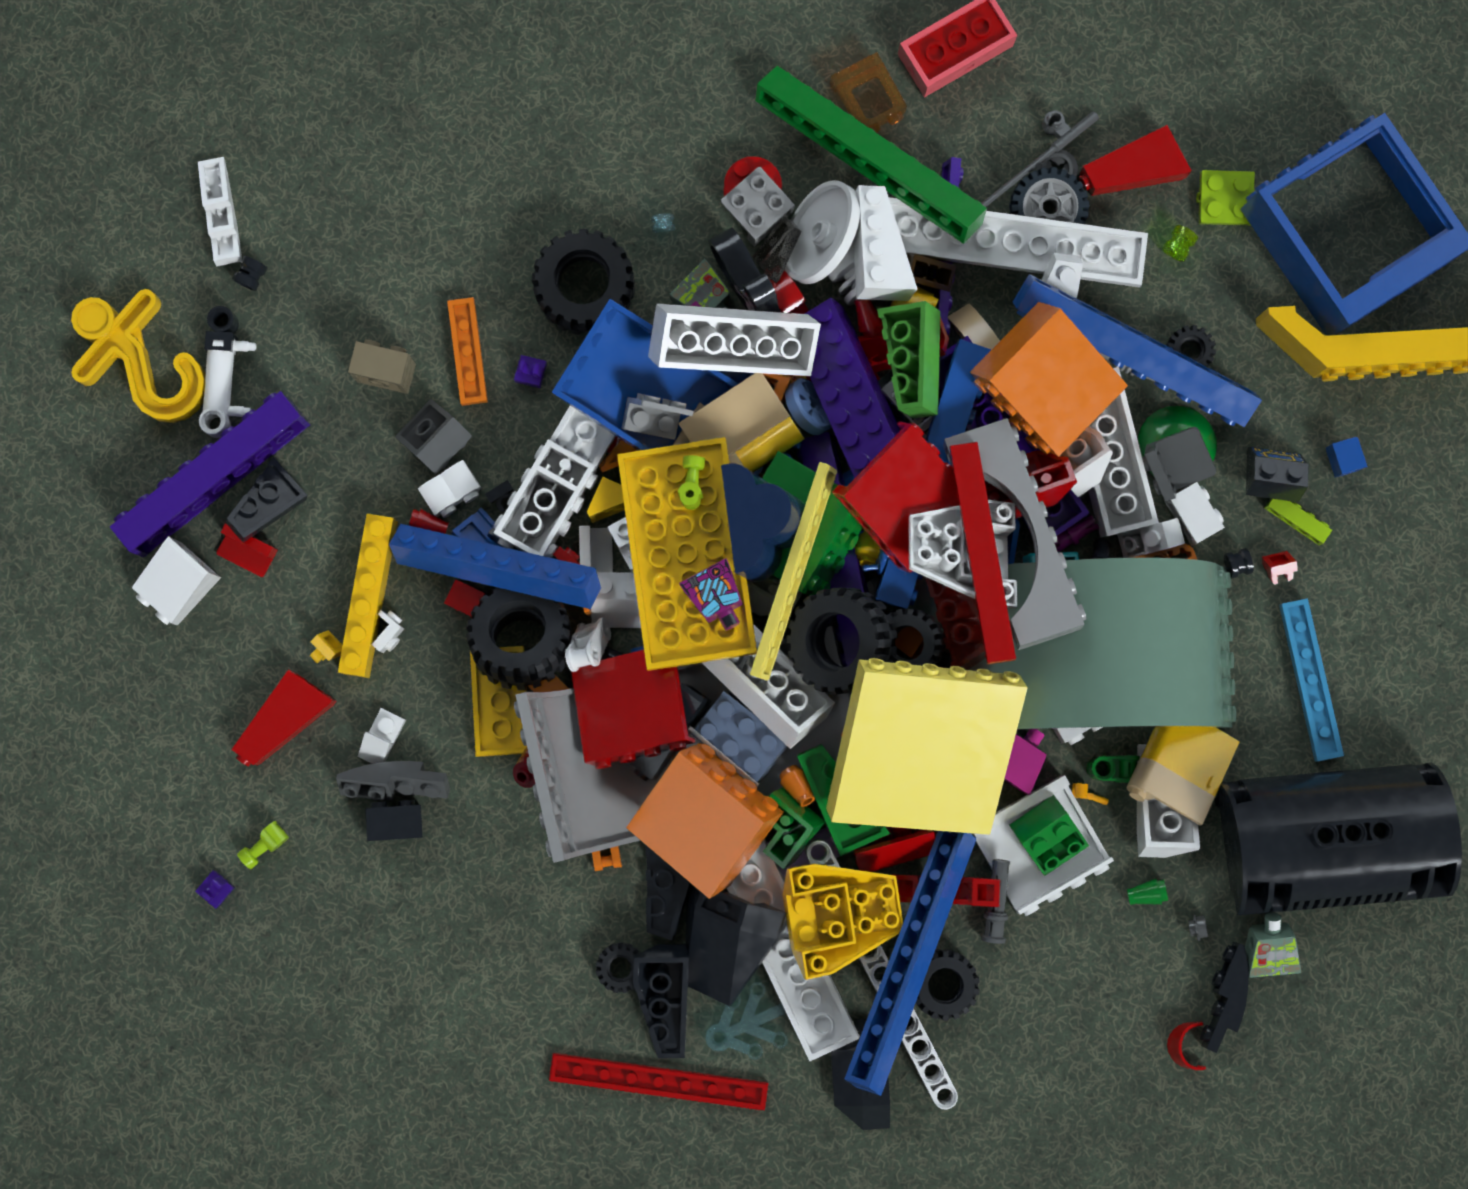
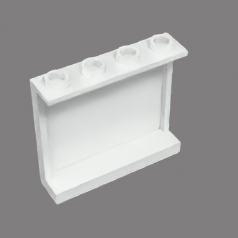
M1065 775L1055 778L1031 792L1030 795H1026L997 811L990 835L971 833L976 838V843L991 869L993 867V859L1010 861L1006 896L1017 914L1024 913L1027 916L1039 909L1038 904L1048 900L1050 903L1063 895L1062 890L1069 886L1072 889L1081 886L1086 882L1085 877L1092 873L1095 876L1102 874L1110 868L1108 864L1114 861L1112 857L1108 856L1069 788L1070 783ZM1052 795H1055L1089 846L1044 876L1009 824Z

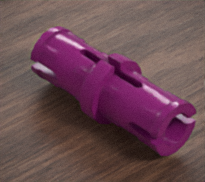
M1091 514L1057 536V542L1054 543L1057 552L1072 544L1077 545L1080 543V539L1099 529L1098 524L1094 523L1095 519Z

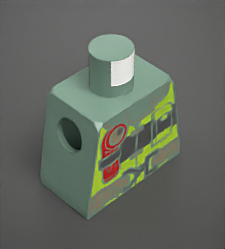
M705 258L669 294L670 300L676 305L690 306L697 301L702 307L729 309L725 303L730 299V291Z
M1267 913L1264 924L1252 925L1249 928L1245 945L1249 978L1301 973L1295 935L1288 923H1281L1282 917L1277 913Z

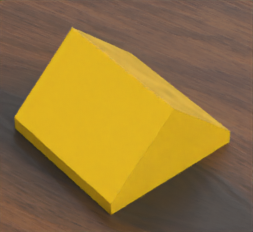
M602 477L587 510L592 523L625 511L621 484Z

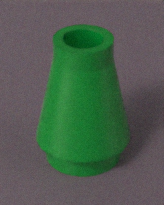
M1157 878L1127 889L1130 905H1162V902L1168 901L1164 879L1157 881Z

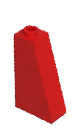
M1168 125L1084 165L1079 173V182L1081 181L1084 185L1083 189L1085 191L1088 190L1090 195L1094 196L1180 181L1187 178L1192 170Z
M288 670L231 749L238 754L235 758L248 767L250 764L260 765L333 707L337 701L296 672Z

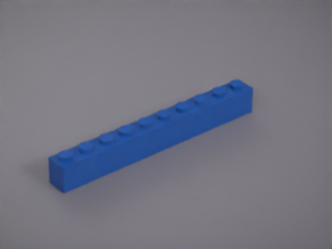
M1031 274L1028 275L1013 300V304L1018 309L1017 314L1021 317H1024L1038 302L1061 308L1100 354L1102 353L1110 357L1109 361L1120 368L1126 365L1132 369L1131 372L1143 380L1146 377L1153 379L1154 385L1160 389L1168 391L1170 388L1176 391V396L1183 401L1190 403L1193 400L1199 403L1198 407L1211 415L1213 412L1222 415L1220 418L1232 426L1237 423L1245 427L1262 401L1254 391Z
M962 339L956 343L938 399V415L933 416L925 439L927 443L933 444L940 451L939 457L948 464L949 461L943 447L944 439L964 433L967 424L972 425L976 414L973 404L975 398H981L982 391L973 383L976 379L970 371L991 351L989 348ZM889 559L885 571L881 575L875 600L901 609H908L909 605L913 606L918 590H915L914 587L917 579L922 580L923 575L914 571L909 573L898 569Z
M938 831L845 1076V1080L856 1088L879 1096L882 1095L976 842V838L971 833Z

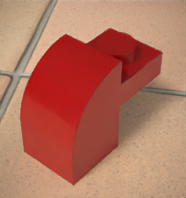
M779 266L766 274L775 289L781 313L805 314L808 312L802 293L786 271Z

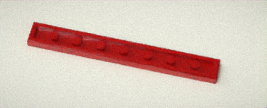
M978 442L952 445L949 450L987 664L1015 661V648Z
M553 1053L549 1081L763 1111H765L768 1082L560 1053Z

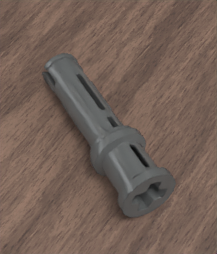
M993 859L991 879H1000V907H988V910H985L983 916L986 918L985 933L981 936V940L989 943L1003 944L1006 943V938L1003 937L1005 921L1008 920L1007 912H1005L1010 861Z

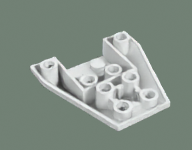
M988 500L1007 608H1016L1017 580L1008 579L1007 536L1016 529L1015 504ZM954 506L910 515L909 569L975 599L960 507Z

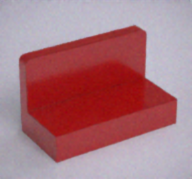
M225 523L220 532L225 537L216 554L260 577H264L278 550L254 537L243 543Z

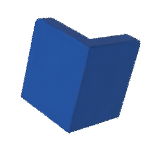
M1358 437L1336 442L1325 448L1335 478L1368 467Z

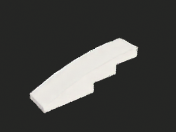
M220 157L199 161L198 169L202 205L206 211L207 229L212 243L213 261L216 266L241 262L240 239L225 159Z

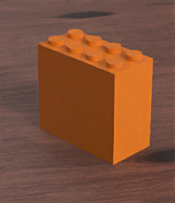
M1038 302L970 371L976 379L973 382L975 386L984 394L988 392L992 396L991 403L1000 412L1005 411L1010 416L1008 419L1009 423L1015 425L1018 431L1023 430L1027 435L1025 440L1031 447L1036 450L1039 448L1046 455L1050 452L1058 457L1128 386L1061 308Z
M700 742L678 752L626 828L710 899L731 886L784 811L778 807L779 805L774 799L764 796L759 792L755 783L741 777L732 764L722 761L715 755V751L710 746Z

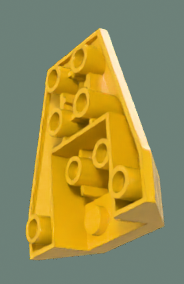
M819 864L788 868L786 871L782 895L785 912L787 913L786 921L790 946L805 980L831 975L900 933L903 918L896 876Z

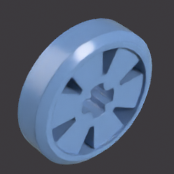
M803 378L791 383L785 392V400L794 421L803 430L812 435H821L829 430L832 426L813 383Z

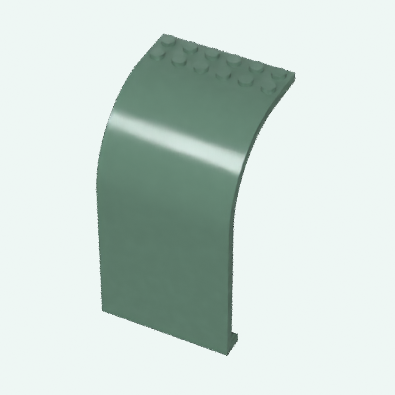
M1180 558L1066 560L1067 568L1064 571L1067 579L1072 578L1077 594L1074 595L1076 603L1083 606L1086 614L1083 628L1021 650H1017L1013 639L1016 660L987 664L976 599L923 576L922 580L917 579L914 589L918 590L914 605H909L908 609L925 611V613L935 617L934 620L941 624V632L945 633L946 639H943L944 645H946L945 652L954 655L953 666H959L965 670L972 671L987 669L993 673L1011 671L1021 676L1028 688L1017 729L1132 726L1233 728L1232 722H1236V708L1232 706L1231 695H1235V681L1231 679L1230 668H1234V654L1230 652L1229 642L1233 641V627L1229 625L1228 615L1232 614V601L1228 599L1227 588H1231V574L1223 566L1209 561ZM1036 562L1008 564V579L1017 580V607L1007 608L1009 620L1020 610L1030 594L1035 576ZM904 653V659L912 660V658Z

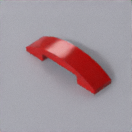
M891 874L896 876L900 902L911 903L921 875ZM962 877L953 904L1000 907V879Z

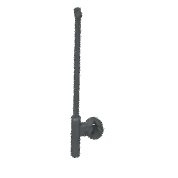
M1056 110L1048 112L1042 122V128L1046 134L1054 135L1057 140L1051 144L1048 150L981 204L987 207L1054 152H1059L1099 119L1098 114L1092 111L1070 128L1065 123V118L1061 112Z

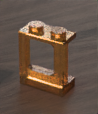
M877 52L831 75L830 85L834 93L838 92L849 114L853 115L855 119L865 126L872 128L876 133L881 130V126L888 122L890 125H894L904 118L903 115L906 112L907 105ZM877 78L889 96L893 107L872 119H868L856 101L852 90Z

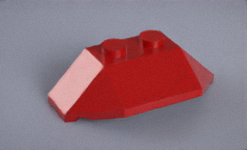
M1039 450L1026 454L1029 463L1026 469L1029 476L1033 475L1037 482L1038 491L1035 493L1038 501H1043L1046 508L1056 505L1077 483L1069 457H1058L1052 453L1046 455ZM985 481L988 500L1013 503L1002 491ZM1015 506V519L1022 517V514Z

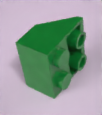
M1052 795L1009 824L1044 876L1089 846L1055 795Z

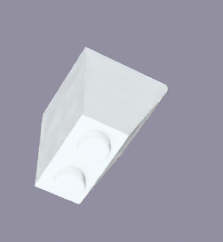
M168 536L132 589L138 593L135 597L146 607L151 605L157 610L155 615L166 625L169 623L178 625L221 577L182 542Z

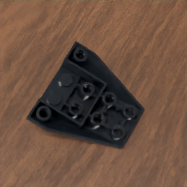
M691 884L686 903V946L689 956L688 987L723 1004L732 1006L779 939L787 913L766 903L753 904L724 890L709 899Z

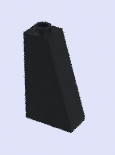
M682 683L680 687L688 731L690 726L694 728L712 700L691 685ZM667 749L661 751V755L655 757L637 756L636 761L631 762L630 765L636 768L634 773L644 781H647L649 778L657 780L677 751Z

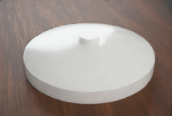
M828 181L811 191L799 205L788 225L782 246L783 267L792 279L803 284L816 283L828 276L842 261L853 242L860 218L859 200L853 188L841 181Z

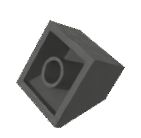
M432 399L395 436L434 474L445 468L449 460L459 450L464 448L467 441L472 437L452 415Z

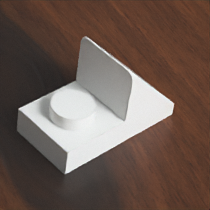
M381 708L370 731L364 734L358 757L372 764L386 762L406 720Z

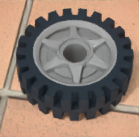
M1056 167L1041 168L1028 174L1016 186L1009 203V214L1085 224L1089 214L1087 191H1084V185L1081 181L1078 182L1076 180L1077 177L1073 174H1068V171L1064 169L1058 170ZM1044 202H1051L1055 206L1054 214H1047L1043 210Z

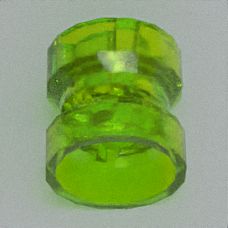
M1176 225L1171 233L1172 238L1165 242L1162 250L1173 259L1184 262L1189 255V248L1195 245L1198 236L1189 228Z

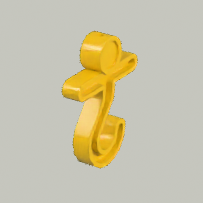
M147 289L140 290L119 314L110 304L100 298L90 297L80 301L72 311V325L80 336L93 344L72 368V377L84 386L94 385L118 358L124 361L133 401L148 416L160 422L175 423L188 419L200 409L204 401L206 374L198 361L188 353H179L173 361L174 368L182 379V388L179 393L168 399L160 398L157 395L150 359L142 335V329L161 308V301L156 294Z

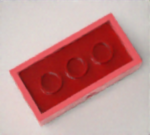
M974 0L901 42L898 56L925 98L1013 47L1017 34L996 0Z

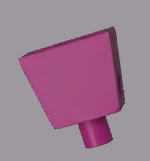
M1029 729L1024 738L1015 735L1004 781L1026 795H1030L1047 756L1037 748L1045 736L1037 729Z

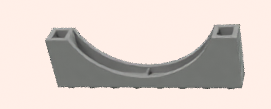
M1006 418L944 439L943 447L949 464L952 466L950 446L978 442L984 480L1002 491L1015 504L1030 530L1034 543L1036 562L1033 585L1023 606L1010 619L1014 642L1017 650H1021L1081 630L1086 620V614L1083 606L1076 603L1074 595L1077 594L1072 578L1067 579L1064 571L1067 568L1066 560L1062 552H1057L1054 544L1057 542L1056 533L1052 526L1048 527L1045 517H1048L1047 509L1043 501H1038L1035 493L1038 491L1037 482L1033 475L1029 476L1026 466H1029L1024 450L1020 451L1016 441H1019L1015 425L1010 426L1009 420Z

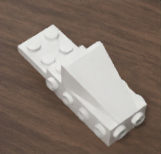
M569 406L551 439H548L545 445H541L534 456L536 461L531 469L527 468L521 478L522 485L517 492L514 491L507 502L509 507L505 514H501L497 518L493 526L495 529L493 533L499 538L497 543L505 548L513 549L515 547L523 552L552 558L553 553L558 547L555 545L560 535L565 536L571 526V522L568 520L574 512H579L585 501L584 493L586 489L591 490L598 479L596 475L597 468L616 436L572 406Z

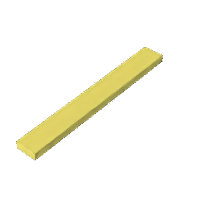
M819 462L750 675L768 681L837 474V470L829 464Z

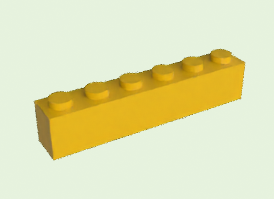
M373 514L366 515L338 673L370 678L375 647L372 644L377 639L381 618L378 613L383 607L392 557L389 543L396 533L398 521L394 518Z

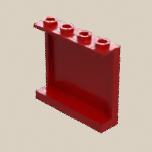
M899 421L897 425L901 429L900 432L847 487L839 484L832 493L898 569L911 573L912 570L909 569V516L959 506L953 467L947 462L942 461L939 457L940 451L933 444L927 443L922 437L924 432L918 425Z
M640 650L600 660L598 666L588 665L580 667L576 672H572L582 749L586 764L595 766V769H604L611 767L612 762L630 763L636 761L637 756L655 757L661 755L663 750L681 751L687 748L686 745L695 743V739L688 736L677 666L648 671L645 652Z

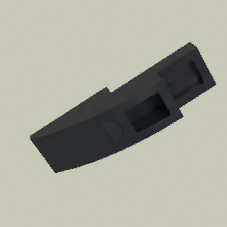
M1234 941L1232 946L1228 945L1223 953L1222 960L1225 962L1221 971L1217 970L1213 976L1212 985L1214 988L1212 991L1222 995V997L1213 1004L1211 1009L1212 1021L1210 1025H1205L1200 1036V1040L1203 1041L1201 1046L1217 1053L1227 1028L1238 1033L1247 1002L1249 971L1244 945Z

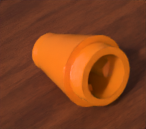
M792 765L780 773V785L801 807H805L814 801L815 797L803 769L797 765Z

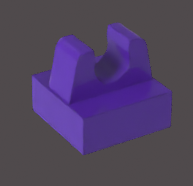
M521 355L514 381L541 388L547 362Z
M213 870L195 892L217 909L235 887L217 871Z

